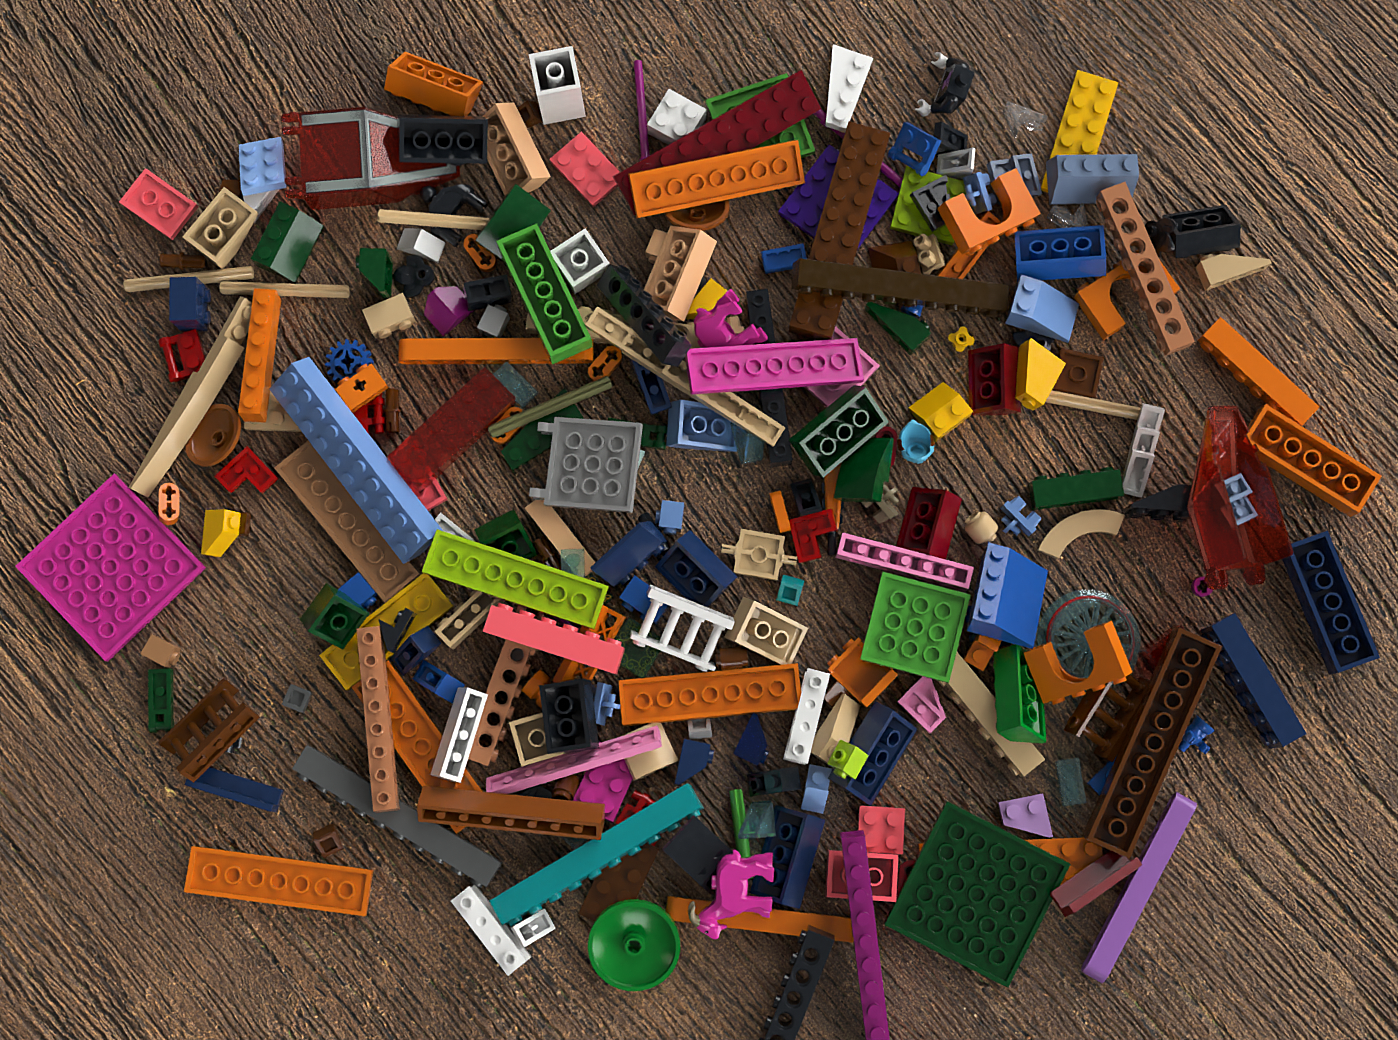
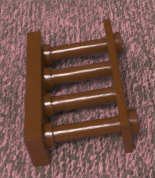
M1130 674L1126 676L1127 680L1124 682L1132 687L1126 699L1110 688L1113 682L1106 683V687L1093 692L1092 688L1088 689L1073 715L1068 719L1063 731L1080 737L1082 733L1097 745L1093 752L1095 755L1113 762L1121 748L1150 680L1141 677L1136 680ZM1105 695L1121 707L1115 718L1098 707ZM1093 714L1109 726L1103 738L1086 726Z
M225 678L158 742L160 746L173 755L177 752L182 762L176 769L193 783L260 718L257 712L244 702L240 705L237 703L233 696L239 689ZM227 704L232 713L222 721L217 712ZM210 720L216 729L205 737L200 729ZM194 736L199 745L189 754L183 745Z

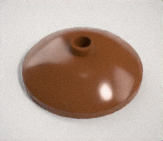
M723 200L665 212V216L674 226L707 231L717 227L726 220L729 215L730 204L729 200Z
M215 404L209 407L185 444L187 456L192 462L203 467L213 466L231 454L238 443L241 432V421L236 410L226 404Z

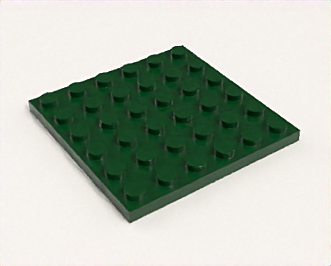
M946 800L896 898V902H894L884 921V925L1008 988L1053 900L1050 892L1060 886L1071 864Z

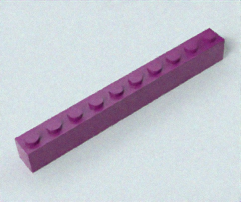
M863 830L841 832V846L865 1040H890L865 834Z

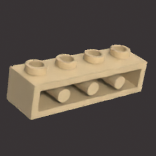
M474 590L470 594L471 597L465 603L461 602L453 610L455 613L449 618H444L437 625L438 629L435 632L454 650L487 619L491 605L497 607L498 603L503 604L506 600Z

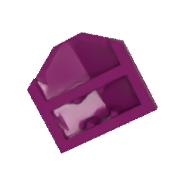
M457 286L437 287L427 297L424 316L444 337L473 311L468 312L465 295Z

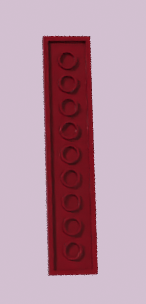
M799 70L612 177L633 215H636L628 174L752 149L819 111L821 107L802 70Z

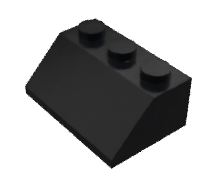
M1227 205L1162 215V218H1170L1178 224L1176 230L1170 234L1175 246V250L1171 252L1175 258H1187L1198 254L1207 255L1210 252L1230 251L1234 248H1240L1241 224Z
M581 678L540 685L547 754L579 752L599 748L591 680Z

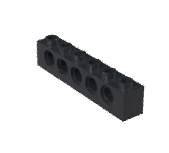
M609 264L596 286L662 364L678 367L692 346L686 339L685 333L677 329L674 325L675 322L664 314L663 308L652 300L650 293L644 291L641 283L631 276L630 270L627 267Z
M808 925L806 931L802 929L797 942L801 944L798 952L794 951L789 964L792 965L789 974L785 972L780 986L784 988L781 995L776 994L772 1007L775 1008L772 1017L768 1015L763 1027L766 1033L764 1038L759 1037L758 1040H771L770 1038L773 1035H780L783 1040L796 1039L835 941V935ZM809 948H813L817 951V955L809 958L804 952ZM799 970H805L809 976L806 979H799L796 973ZM795 991L799 993L800 998L795 1001L790 1000L787 996L788 993ZM788 1013L791 1016V1020L783 1022L779 1019V1015Z

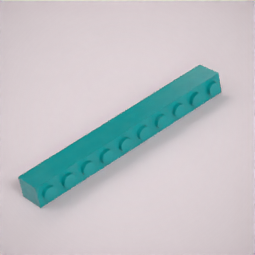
M686 783L602 833L601 840H590L489 901L502 925L510 924L511 927L523 921L522 916L527 913L533 915L542 910L541 905L547 901L553 903L563 897L561 893L568 889L571 892L582 886L581 881L588 877L590 880L602 874L601 869L606 866L612 868L622 862L620 858L627 854L632 856L642 850L640 846L648 842L651 845L660 840V834L668 830L671 833L681 827L680 823L682 821L689 820L693 815L696 817L700 816L699 811L704 809L692 786Z

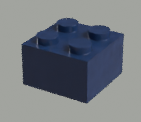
M196 276L170 277L169 321L181 332L194 329L197 331H208V324L211 322L210 311H208V303L211 301L210 290Z

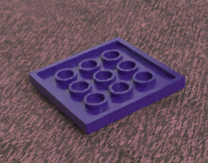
M831 145L827 146L805 175V184L798 185L778 211L779 215L813 239L816 235L839 156V151ZM879 179L876 183L858 249L899 195L898 192Z

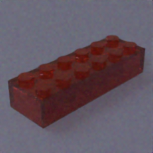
M484 367L392 451L387 458L394 468L421 493L488 431L489 425L496 423L509 408L516 405V397Z

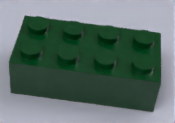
M853 385L792 436L789 442L813 475L825 477L889 421L867 388Z

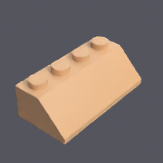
M495 103L482 116L488 119L487 160L505 196L515 184L529 193L538 189L551 176L515 103Z
M670 226L644 288V291L652 295V300L663 308L664 314L673 320L685 321L717 243L716 240L702 230Z

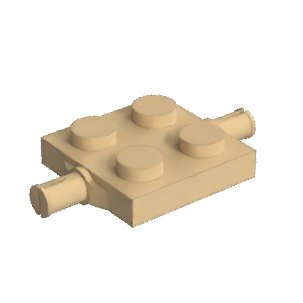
M741 529L736 546L722 544L721 553L734 555V574L777 581L779 569L783 563L796 566L797 556L784 555L783 545L785 536Z

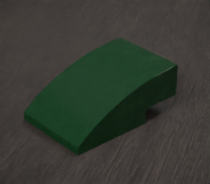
M515 184L510 188L500 205L497 206L475 239V242L504 262L496 241L534 224L540 227L551 209Z
M869 438L842 461L834 498L843 502H881L884 482H889L894 439Z

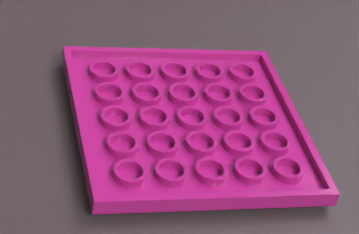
M115 473L15 566L106 662L117 654L206 569V566L166 525L160 522L159 518Z

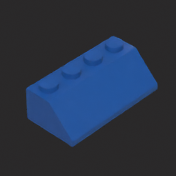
M1104 225L1017 231L1015 233L1017 282L1021 275L1038 280L1106 276Z

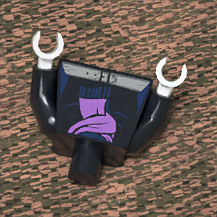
M940 52L934 54L939 59L936 62L931 61V63L940 69H943L945 66L947 68L944 70L934 102L929 105L923 99L917 101L920 108H915V110L921 116L925 117L930 112L932 114H952L965 101L975 74L970 70L966 61L952 57L947 58Z

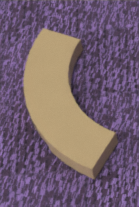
M1100 509L1073 514L1059 522L1048 532L1037 551L1059 559L1066 546L1079 536L1087 533H1106L1116 536L1125 515L1115 511Z

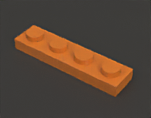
M986 211L979 219L989 225L1001 223L989 211ZM988 244L981 245L983 248L973 254L970 252L961 254L957 248L937 276L963 279L988 247Z

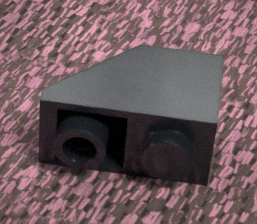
M798 766L747 774L750 797L801 789Z

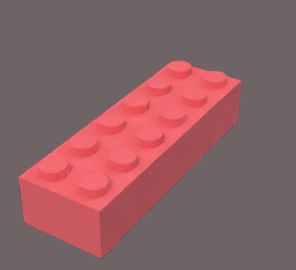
M498 603L497 607L491 605L483 632L613 674L618 673L625 648L621 647L622 642L608 638L607 642L599 640L600 635L586 631L585 635L577 633L578 628L564 624L563 628L556 626L557 622L549 618L542 617L540 621L534 619L535 615L524 610H520L518 614L512 612L513 607Z

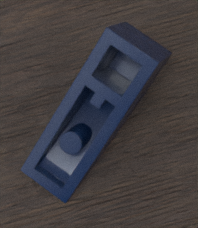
M629 358L650 414L672 408L662 378Z

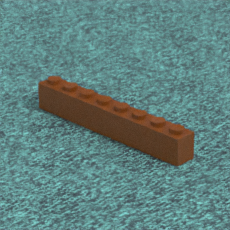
M423 786L417 804L418 822L601 840L605 822V804Z

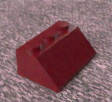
M1002 343L968 350L969 407L973 410L971 415L1003 416L1021 412V402L1015 398L1019 347Z
M912 487L896 547L946 560L962 498L947 490Z

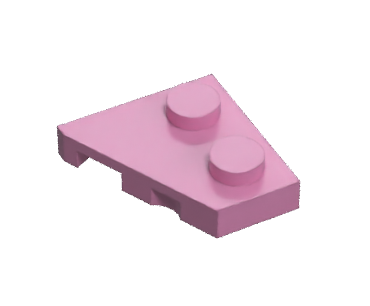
M922 676L897 701L929 734L946 718L937 690H935L933 681L930 678Z

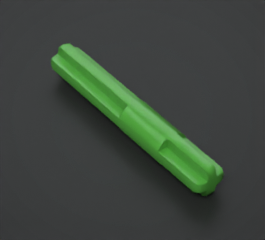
M742 789L731 790L729 794L736 850L740 853L741 858L751 857L743 791Z

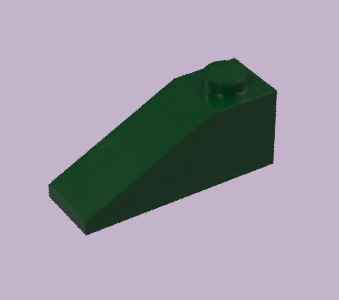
M868 302L865 306V311L910 356L931 335L930 327L923 320L919 321L916 317L873 302Z

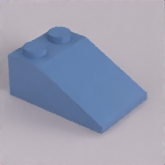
M1021 275L1014 290L1005 324L1068 343L1079 303L1041 280Z
M688 400L670 402L672 408H669L666 446L737 452L739 426L700 402Z

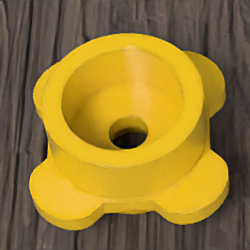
M964 326L948 336V340L952 342L957 352H963L968 345H973L975 341L968 334L967 328Z

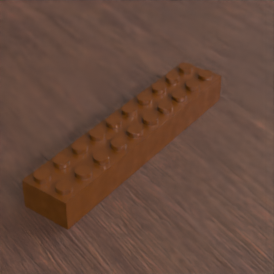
M848 121L809 260L848 265L854 264L891 132ZM812 292V294L799 293L788 332L815 340H832L843 302L841 295L833 294L832 297H823L817 292Z
M1173 627L1082 836L1085 839L1130 859L1220 653L1221 645L1180 627Z

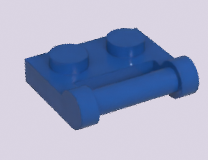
M904 122L894 146L888 152V157L916 170L915 172L918 175L925 176L941 140L909 122ZM905 147L923 157L922 161L919 163L902 153L903 148Z

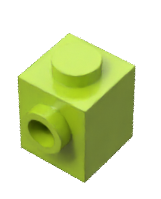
M839 740L827 764L834 768L833 773L843 779L848 776L856 780L869 755L857 746Z

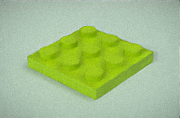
M906 166L890 229L915 236L925 234L928 237L934 234L938 242L953 245L954 239L947 226L945 225L932 232L910 197L912 192L939 179L943 175L927 172L925 176H920L915 172L916 170ZM947 177L946 187L950 199L962 193L966 195L964 181Z

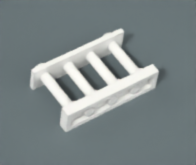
M650 585L647 596L650 598L651 604L639 633L633 630L630 631V638L633 639L632 642L641 647H645V645L651 646L696 664L695 667L699 670L707 672L709 669L714 671L716 668L715 664L709 660L722 630L725 631V628L732 630L735 623L733 617ZM664 603L671 606L672 612L659 641L647 635L659 606H662ZM685 611L692 614L693 620L681 649L668 643L680 614H683ZM707 620L713 623L712 626L714 628L702 656L699 657L689 653V650L701 622Z
M807 668V672L804 673L798 708L794 713L783 760L802 765L808 764L830 676L829 673Z
M476 885L469 886L451 900L452 904L508 976L532 957L525 947L521 948L508 925L501 924L491 903Z

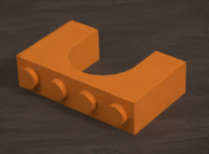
M1017 168L998 176L990 183L1003 209V218L1000 224L989 225L979 220L963 193L945 201L937 208L961 254L966 252L973 254L983 248L981 245L985 243L990 246L998 242L1000 236L1005 234L1006 237H1009L1018 231V227L1023 226L1025 229L1036 223L1034 219L1041 213Z
M1122 261L1117 262L1113 266L1114 269L1109 273L1106 271V276L1095 277V282L1091 284L1086 282L1081 285L1074 297L1103 341L1121 330L1126 324L1110 299V288L1114 282L1121 279H1131L1129 272L1124 270ZM1160 261L1175 295L1180 288ZM1138 266L1140 272L1148 273L1144 266ZM1147 286L1150 293H1156V289L1153 286Z
M1112 620L1084 631L1094 659L1093 670L1089 677L1077 678L1068 674L1060 665L1051 642L1036 646L1023 653L1043 704L1052 702L1055 705L1065 701L1066 696L1072 695V698H1076L1086 694L1085 690L1092 688L1094 692L1105 688L1106 683L1113 682V685L1127 680L1126 676L1132 673V669Z

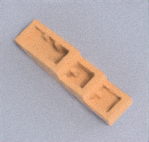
M535 499L525 507V510L574 573L583 578L592 572L590 567L595 564L594 560L552 506H545L544 500Z

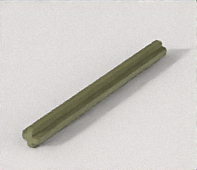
M605 376L489 425L488 431L491 437L495 438L608 390L612 387V383L609 377Z

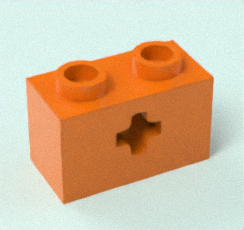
M372 363L370 365H362L356 370L357 374L349 378L347 376L337 383L338 387L335 390L352 413L389 388ZM358 382H361L362 384H365V385H364V388H365L364 391H361L360 389H357V388H358V385H357Z

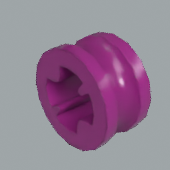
M1198 577L1191 584L1192 592L1199 597L1210 595L1214 588L1212 581L1207 577ZM1200 581H1203V584L1206 583L1208 588L1204 589L1205 593H1201L1202 590L1197 589Z

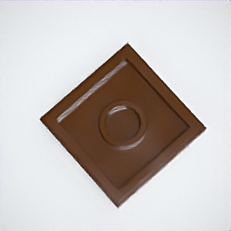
M1060 348L1058 358L1066 364L1052 390L1096 399L1104 357Z

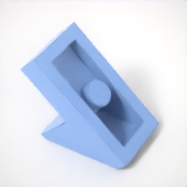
M809 764L801 804L802 810L823 814L829 792L830 780L828 777L832 769Z

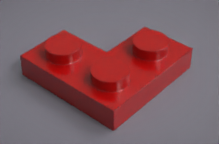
M248 446L215 475V478L230 493L248 479L263 494L279 479Z
M833 509L789 520L799 563L822 558L817 536L838 531Z

